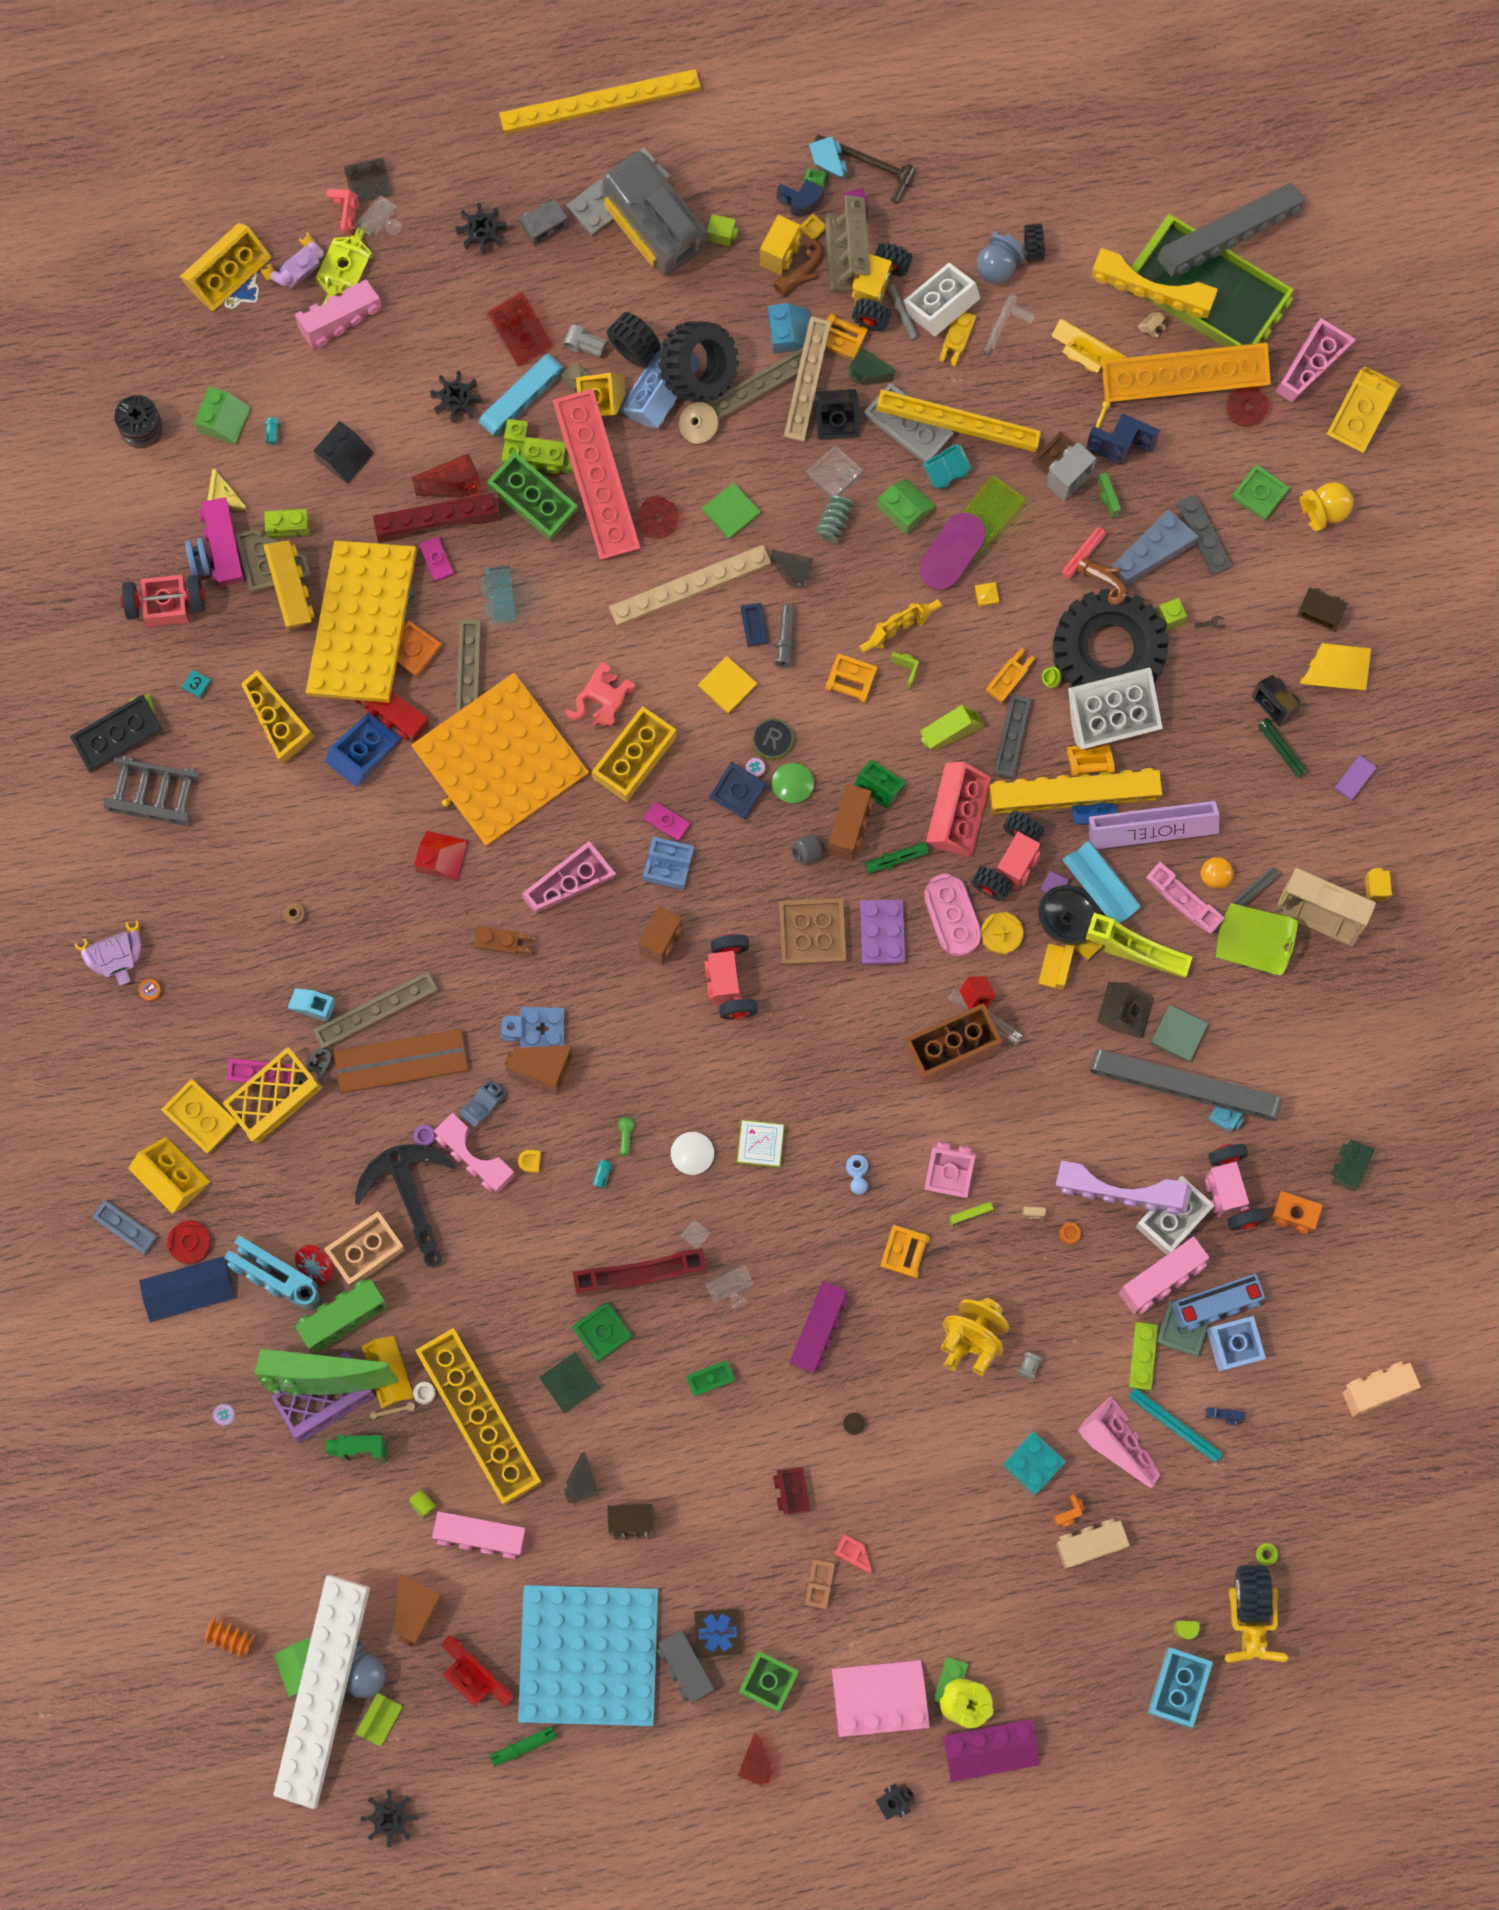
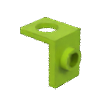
M892 652L890 662L912 669L907 684V689L910 690L919 661L913 659L909 654Z

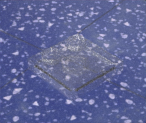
M834 445L805 471V474L831 497L835 495L841 496L864 475V470Z

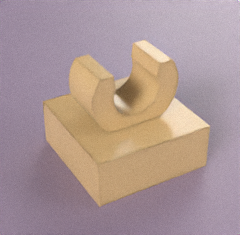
M1160 312L1150 313L1137 328L1141 333H1149L1152 338H1158L1159 335L1156 333V328L1158 327L1160 331L1166 329L1165 325L1161 323L1165 317Z

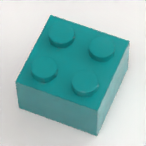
M1032 1432L1001 1467L1035 1497L1066 1461L1038 1435Z

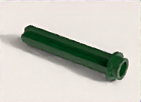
M1268 718L1263 720L1258 725L1260 728L1259 732L1262 731L1296 777H1302L1307 772L1305 766L1273 726V720L1270 721Z

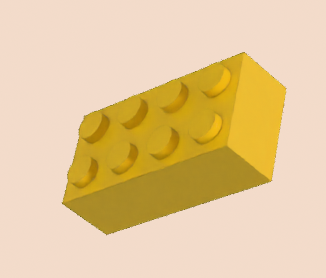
M642 706L593 769V779L627 803L675 741L677 730Z

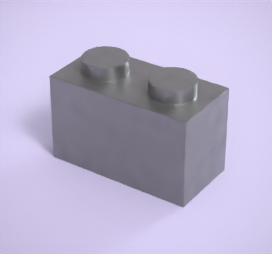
M553 199L550 202L542 203L534 211L526 212L520 218V224L532 245L536 246L567 228L568 218L557 201Z

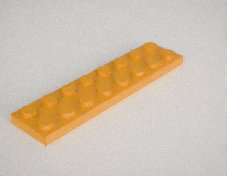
M1267 342L1102 360L1105 401L1109 402L1271 385Z

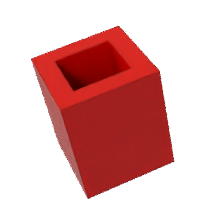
M986 976L967 977L959 991L969 1009L983 1003L986 1009H988L996 996Z

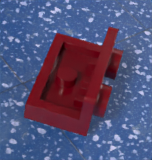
M803 1467L785 1470L778 1469L777 1475L773 1476L775 1489L780 1490L781 1496L777 1498L778 1510L783 1511L784 1516L810 1512Z

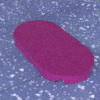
M959 513L947 521L920 563V575L928 586L933 589L942 590L950 588L958 582L985 541V528L977 516L971 513Z

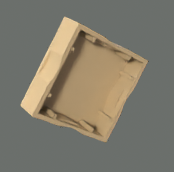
M1295 868L1281 894L1274 913L1294 918L1301 925L1312 928L1353 947L1359 935L1367 926L1376 902Z

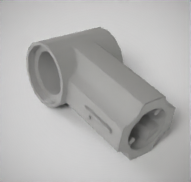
M571 325L563 342V346L573 352L583 351L599 358L603 356L607 345V340L589 334L578 325Z

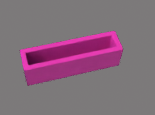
M223 497L201 502L203 509H199L201 521H205L207 528L203 529L205 541L210 542L211 547L207 549L209 560L214 561L215 566L214 569H211L213 580L218 581L220 587L245 582L227 498Z

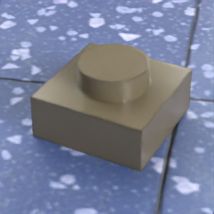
M575 362L561 374V379L576 392V377L590 375Z

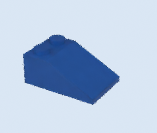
M367 713L330 747L324 762L355 787H358L373 773L401 738L375 717Z

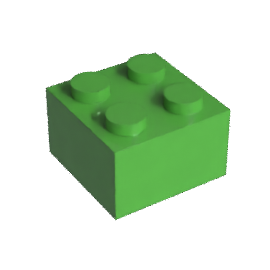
M758 1651L738 1693L779 1713L799 1671Z

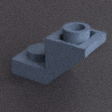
M490 1080L478 1090L474 1099L460 1110L459 1115L476 1127L491 1114L507 1095V1092L500 1085Z

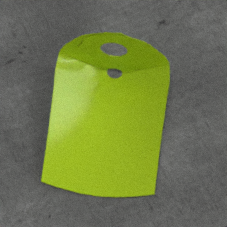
M1230 903L1220 927L1216 958L1242 964L1271 974L1282 975L1293 951L1298 921L1288 916ZM1288 943V949L1285 951L1284 946Z

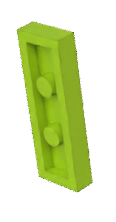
M1135 1323L1129 1389L1137 1388L1138 1390L1151 1391L1157 1324Z

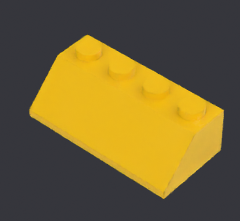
M238 223L179 277L211 311H214L272 257L251 229L244 224Z
M289 540L264 544L286 628L289 630L312 624L311 618H315L312 605L307 606L306 598L309 597L306 585L302 586L300 578L304 576L301 565L296 566L294 557H298L295 544L291 545Z

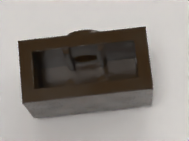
M1309 587L1297 616L1336 632L1348 603L1344 602L1340 597H1332L1325 594L1319 588Z

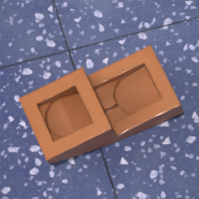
M813 1558L805 1605L827 1609L835 1562Z

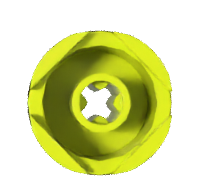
M959 1678L951 1681L944 1688L945 1692L940 1699V1708L944 1717L949 1721L966 1728H976L993 1715L992 1697L984 1685Z

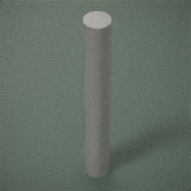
M894 284L887 286V290L911 341L917 340L919 337Z

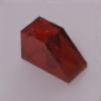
M754 1733L737 1777L763 1787L764 1782L769 1784L773 1771L770 1770L771 1764L760 1737Z

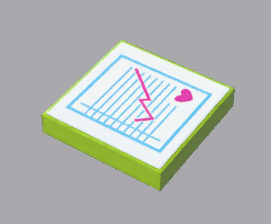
M741 1120L737 1164L780 1168L785 1124Z

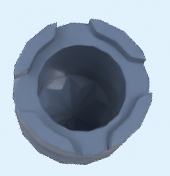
M1000 231L993 232L989 238L990 245L985 246L980 251L976 261L978 274L983 281L991 284L1007 282L1014 274L1016 263H1022L1027 256V252L1023 253L1021 250L1023 245L1009 234L1005 237L999 235Z
M360 1640L357 1641L346 1690L357 1698H368L381 1691L385 1684L386 1673L380 1659L372 1654L364 1653L363 1650L366 1646Z

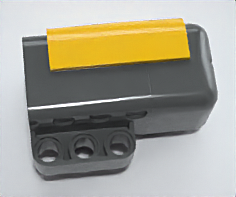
M633 153L604 175L601 189L604 207L653 268L657 267L664 276H668L705 248L708 231L645 153Z

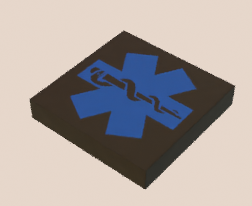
M739 1609L694 1611L696 1657L741 1655Z

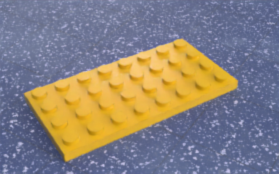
M334 541L306 688L307 696L390 702L417 553L415 546Z

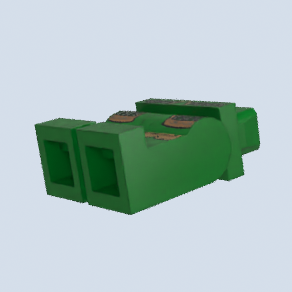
M338 1435L337 1440H326V1454H329L330 1457L337 1456L342 1461H349V1457L358 1460L363 1456H373V1459L377 1462H387V1439L382 1435L348 1437Z

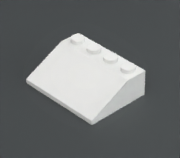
M1151 668L1068 688L1071 723L1075 743L1080 749L1163 729Z

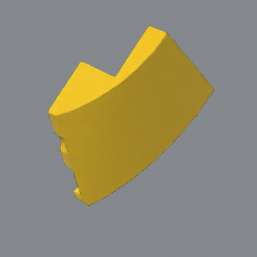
M1322 643L1316 657L1309 664L1310 668L1305 677L1301 678L1300 684L1366 690L1371 648Z

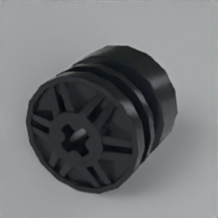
M131 395L124 398L117 405L114 412V420L123 440L129 446L137 449L148 448L160 439L163 433V423L155 404L149 398L142 395Z

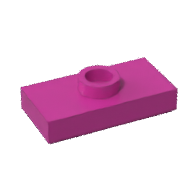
M439 537L419 544L434 583L454 575Z
M655 801L643 817L645 822L677 842L681 840L690 826L688 821Z

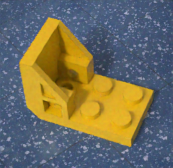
M1363 366L1346 395L1327 435L1364 453L1401 384Z

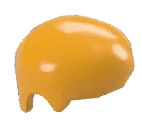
M1221 857L1210 858L1202 865L1200 871L1202 881L1211 889H1226L1233 883L1235 876L1232 865Z

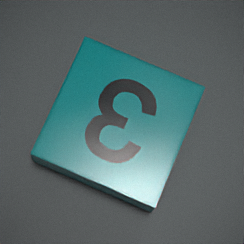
M192 670L182 685V689L201 699L211 680Z

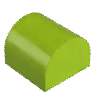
M422 1489L409 1498L410 1506L422 1519L426 1518L436 1508V1505Z
M1177 1621L1174 1623L1176 1636L1184 1641L1196 1637L1199 1633L1198 1621Z

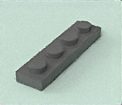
M1194 494L1178 501L1176 505L1186 525L1199 536L1196 545L1211 575L1215 576L1231 569L1232 564L1197 495Z

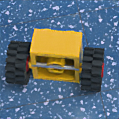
M886 242V244L881 243L878 245L875 255L869 254L870 274L868 276L859 275L858 278H855L852 285L853 292L851 298L854 299L855 307L852 313V320L855 323H859V326H865L872 331L877 330L878 332H881V330L885 331L892 312H890L891 310L886 305H881V301L891 273L894 276L907 274L913 259L912 254L908 253L907 249L903 250L901 246L897 247L896 244L891 245Z

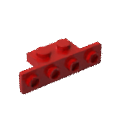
M448 1635L441 1646L456 1662L442 1676L474 1707L488 1693L495 1697L504 1707H507L514 1698L509 1688L499 1683L490 1670L485 1669L473 1654H469L463 1648L459 1640Z

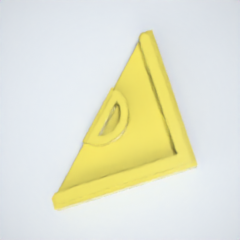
M212 469L208 501L226 497L230 510L246 511V506L237 497L236 493L223 480L216 469Z

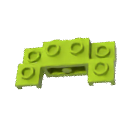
M507 419L502 465L515 451L537 471L543 470L550 474H574L565 442L527 437V421Z

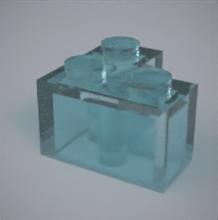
M510 565L485 568V576L481 577L483 598H488V604H485L486 617H490L491 624L516 621Z

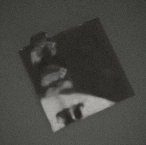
M384 158L344 166L349 190L358 195L359 202L392 195Z

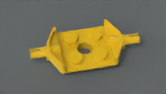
M936 599L928 605L911 603L908 609L892 615L884 623H878L874 633L869 637V641L859 646L861 652L864 654L873 647L884 649L883 641H885V638L888 640L897 634L896 631L901 628H909L914 624L915 620L919 626H922L930 614H932L931 612L942 606L940 601Z

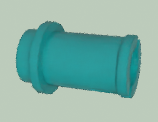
M269 417L264 422L266 426L265 444L277 445L278 429L281 423L278 418Z
M600 1160L599 1163H596L598 1167L592 1185L605 1189L610 1170H613V1168L611 1167V1162Z

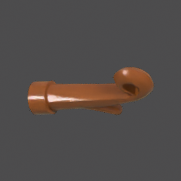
M814 240L806 242L803 249L805 254L811 259L773 283V287L779 295L784 296L797 284L818 277L816 273H809L819 264L823 257V248L820 243ZM813 247L817 252H812L809 248Z
M1086 557L1079 561L1077 565L1079 573L1114 587L1108 595V602L1110 604L1118 605L1124 601L1126 587L1121 580L1111 574L1121 572L1120 568L1100 566Z

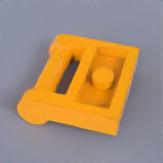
M831 313L827 319L831 323L825 349L854 361L868 334L869 328L864 326L861 328ZM832 326H838L842 329H845L849 332L858 335V337L855 338L851 335H848L844 332L832 328Z
M837 654L825 690H835L858 698L860 702L865 703L877 671V666ZM836 677H839L844 680L862 685L864 687L861 691L835 682Z
M1101 744L1085 749H1080L1078 746L1067 747V756L1072 776L1087 772L1107 771L1112 773L1115 771L1109 744Z
M893 1225L880 1267L918 1279L920 1273L918 1268L930 1237ZM911 1239H914L918 1242L910 1268H907L903 1265Z

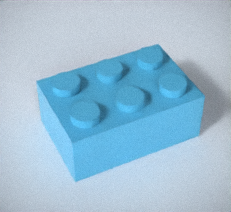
M1170 1647L1167 1648L1147 1714L1189 1729L1193 1728L1213 1662Z

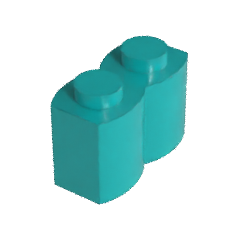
M958 444L947 448L921 464L931 485L939 489L950 485V481L954 478L959 479L968 474L967 471L972 468L962 446Z

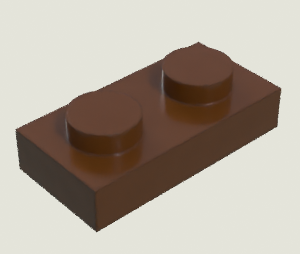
M1060 431L1032 459V463L1045 475H1048L1050 465L1055 460L1059 461L1063 457L1064 451L1069 446L1073 447L1075 444Z

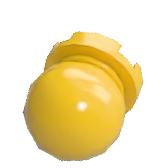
M1337 482L1326 483L1319 487L1316 492L1311 489L1302 492L1303 495L1300 496L1303 514L1308 513L1312 521L1308 524L1314 531L1324 529L1326 522L1330 524L1341 522L1349 516L1353 509L1354 498L1350 490L1345 485Z

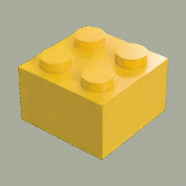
M780 215L777 216L760 248V267L780 276L783 275L785 270H789L793 261L791 258L794 253H798L802 244L800 242L802 236L800 224Z

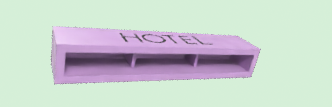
M1215 801L1089 817V838L1095 849L1219 834V812Z

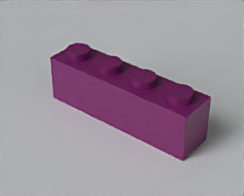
M822 1281L789 1365L813 1375L815 1370L820 1371L824 1362V1358H821L824 1349L828 1351L833 1339L829 1337L832 1329L837 1330L841 1318L837 1317L840 1309L845 1310L849 1298L846 1297L847 1290Z

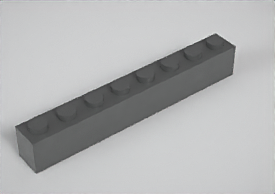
M1290 182L1162 247L1158 261L1171 277L1177 274L1182 275L1189 268L1195 265L1200 266L1205 260L1211 257L1215 258L1227 249H1233L1242 241H1249L1258 233H1265L1270 227L1282 224L1289 217L1298 216L1303 210L1305 198L1293 183Z

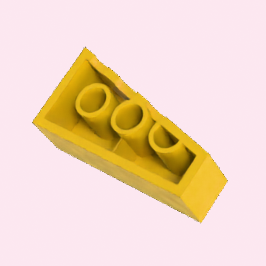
M258 670L241 683L281 763L285 764L315 738L314 734Z

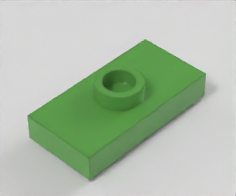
M1108 473L1099 474L1098 485L1101 490L1099 492L1101 502L1103 504L1106 503L1111 519L1117 518L1121 507Z

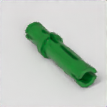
M924 841L890 854L884 853L882 857L865 861L864 863L867 873L871 874L885 868L889 870L894 865L928 855L929 850Z
M550 1726L514 1744L509 1743L507 1744L508 1747L489 1754L494 1768L512 1759L515 1761L518 1759V1756L557 1739Z

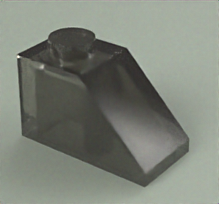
M772 549L771 561L786 584H790L791 587L796 589L807 588L813 566V558Z

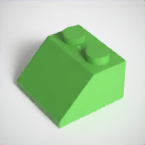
M209 386L194 422L197 432L236 445L251 407L229 392Z
M907 478L892 484L878 497L877 508L906 535L936 508Z
M311 1637L274 1654L289 1697L298 1694Z

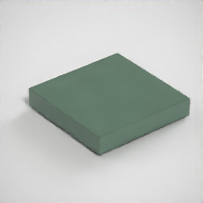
M1169 1005L1150 1044L1190 1062L1208 1023Z
M1169 1301L1156 1344L1198 1357L1208 1322L1199 1323L1200 1327L1188 1331L1187 1328L1180 1330L1171 1307L1174 1302Z

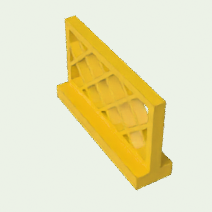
M287 1047L224 1101L223 1105L244 1129L248 1138L258 1144L318 1093L323 1086L312 1076L291 1048ZM289 1054L293 1059L292 1069L281 1068L282 1059ZM268 1071H277L276 1083L265 1082V1076ZM281 1071L292 1072L290 1084L280 1083ZM296 1072L304 1073L308 1080L302 1085H296ZM253 1084L260 1085L259 1097L249 1096V1088ZM265 1085L275 1086L274 1098L263 1097ZM279 1086L290 1087V1093L286 1099H278ZM237 1098L244 1099L243 1111H235L230 1104ZM248 1099L259 1100L258 1112H247ZM263 1100L274 1101L273 1110L270 1113H262ZM246 1115H257L256 1125L250 1129L246 1125Z

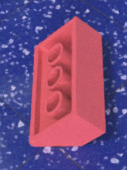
M965 762L945 763L926 842L943 851L972 857L992 777Z

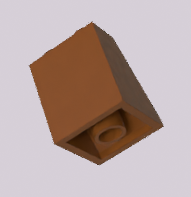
M568 1045L514 1048L513 1053H508L505 1060L508 1075L513 1079L557 1095L573 1057L572 1048Z
M400 1574L398 1580L395 1634L399 1636L398 1640L407 1646L412 1647L413 1644L419 1646L444 1597Z

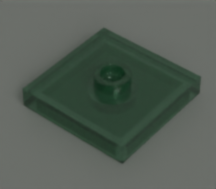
M576 1352L539 1377L564 1414L601 1389Z

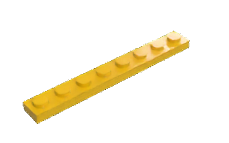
M881 389L876 411L1028 451L1036 452L1041 431Z

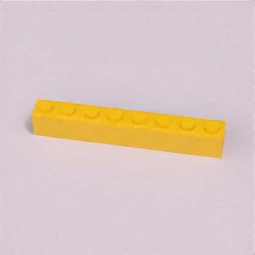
M1152 768L1142 769L1141 772L1123 770L1119 774L1101 772L1095 776L1085 773L1071 778L1068 775L1058 776L1057 779L1039 777L1035 781L1017 779L1012 783H1006V781L1001 780L995 781L989 787L991 815L1011 813L1012 811L1029 812L1071 808V806L1112 802L1114 804L1160 801L1162 796L1159 770L1154 771Z

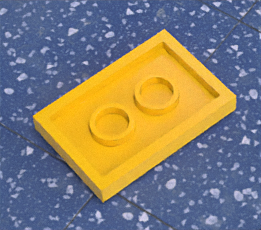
M193 1079L161 1109L166 1116L208 1155L239 1124Z

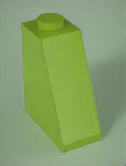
M961 705L920 730L923 736L921 740L927 749L937 751L981 730L985 726L976 709Z

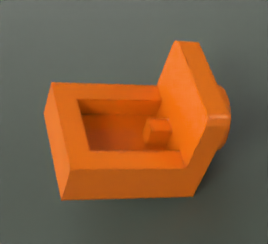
M1074 1494L1068 1497L1073 1509L1054 1516L1053 1520L1056 1526L1062 1525L1063 1528L1075 1524L1074 1519L1083 1515L1084 1506L1080 1498L1076 1499Z

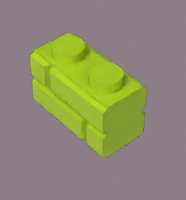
M307 509L265 511V532L267 537L310 536Z

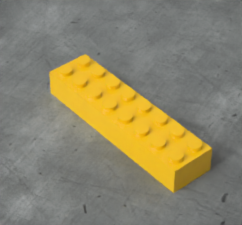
M455 1329L447 1331L416 1349L417 1355L502 1505L506 1506L542 1485L541 1480Z

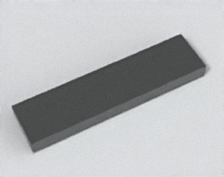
M1011 695L992 775L1013 780L1032 699Z

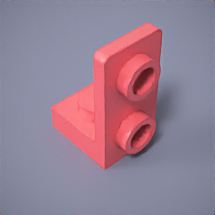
M327 189L326 197L334 201L333 204L343 206L340 230L347 235H353V229L356 226V209L359 206L358 195L350 190Z

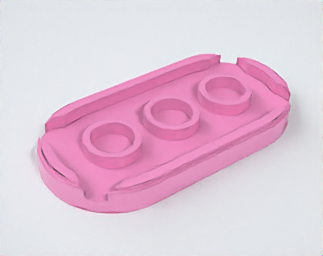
M949 874L937 875L930 880L924 893L925 903L941 947L947 953L954 956H966L978 947L981 939V929L964 883L959 878Z

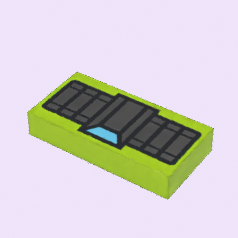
M987 1202L951 1215L949 1218L951 1228L993 1213L992 1203Z

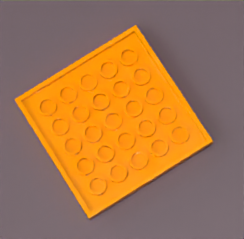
M515 673L508 676L411 745L485 847L589 775L588 770Z

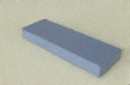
M106 1200L103 1201L92 1216L94 1220L144 1255L147 1254L158 1239L156 1235Z

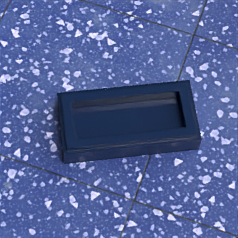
M761 603L740 606L747 647L768 644Z

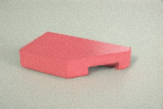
M844 1534L834 1555L871 1574L872 1568L864 1544Z

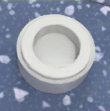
M421 1382L415 1386L413 1396L419 1404L427 1405L435 1399L436 1391L432 1384Z

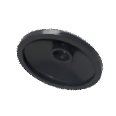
M1061 885L1050 889L1043 896L1038 907V918L1044 931L1052 939L1066 945H1080L1088 942L1089 940L1085 938L1093 914L1101 915L1099 906L1089 893L1072 885Z

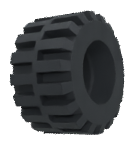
M624 312L607 329V336L614 348L626 360L639 367L645 366L661 349L660 342L653 330L642 319L632 313Z

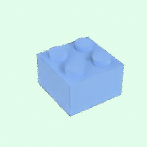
M1254 1316L1206 1329L1218 1372L1266 1359Z

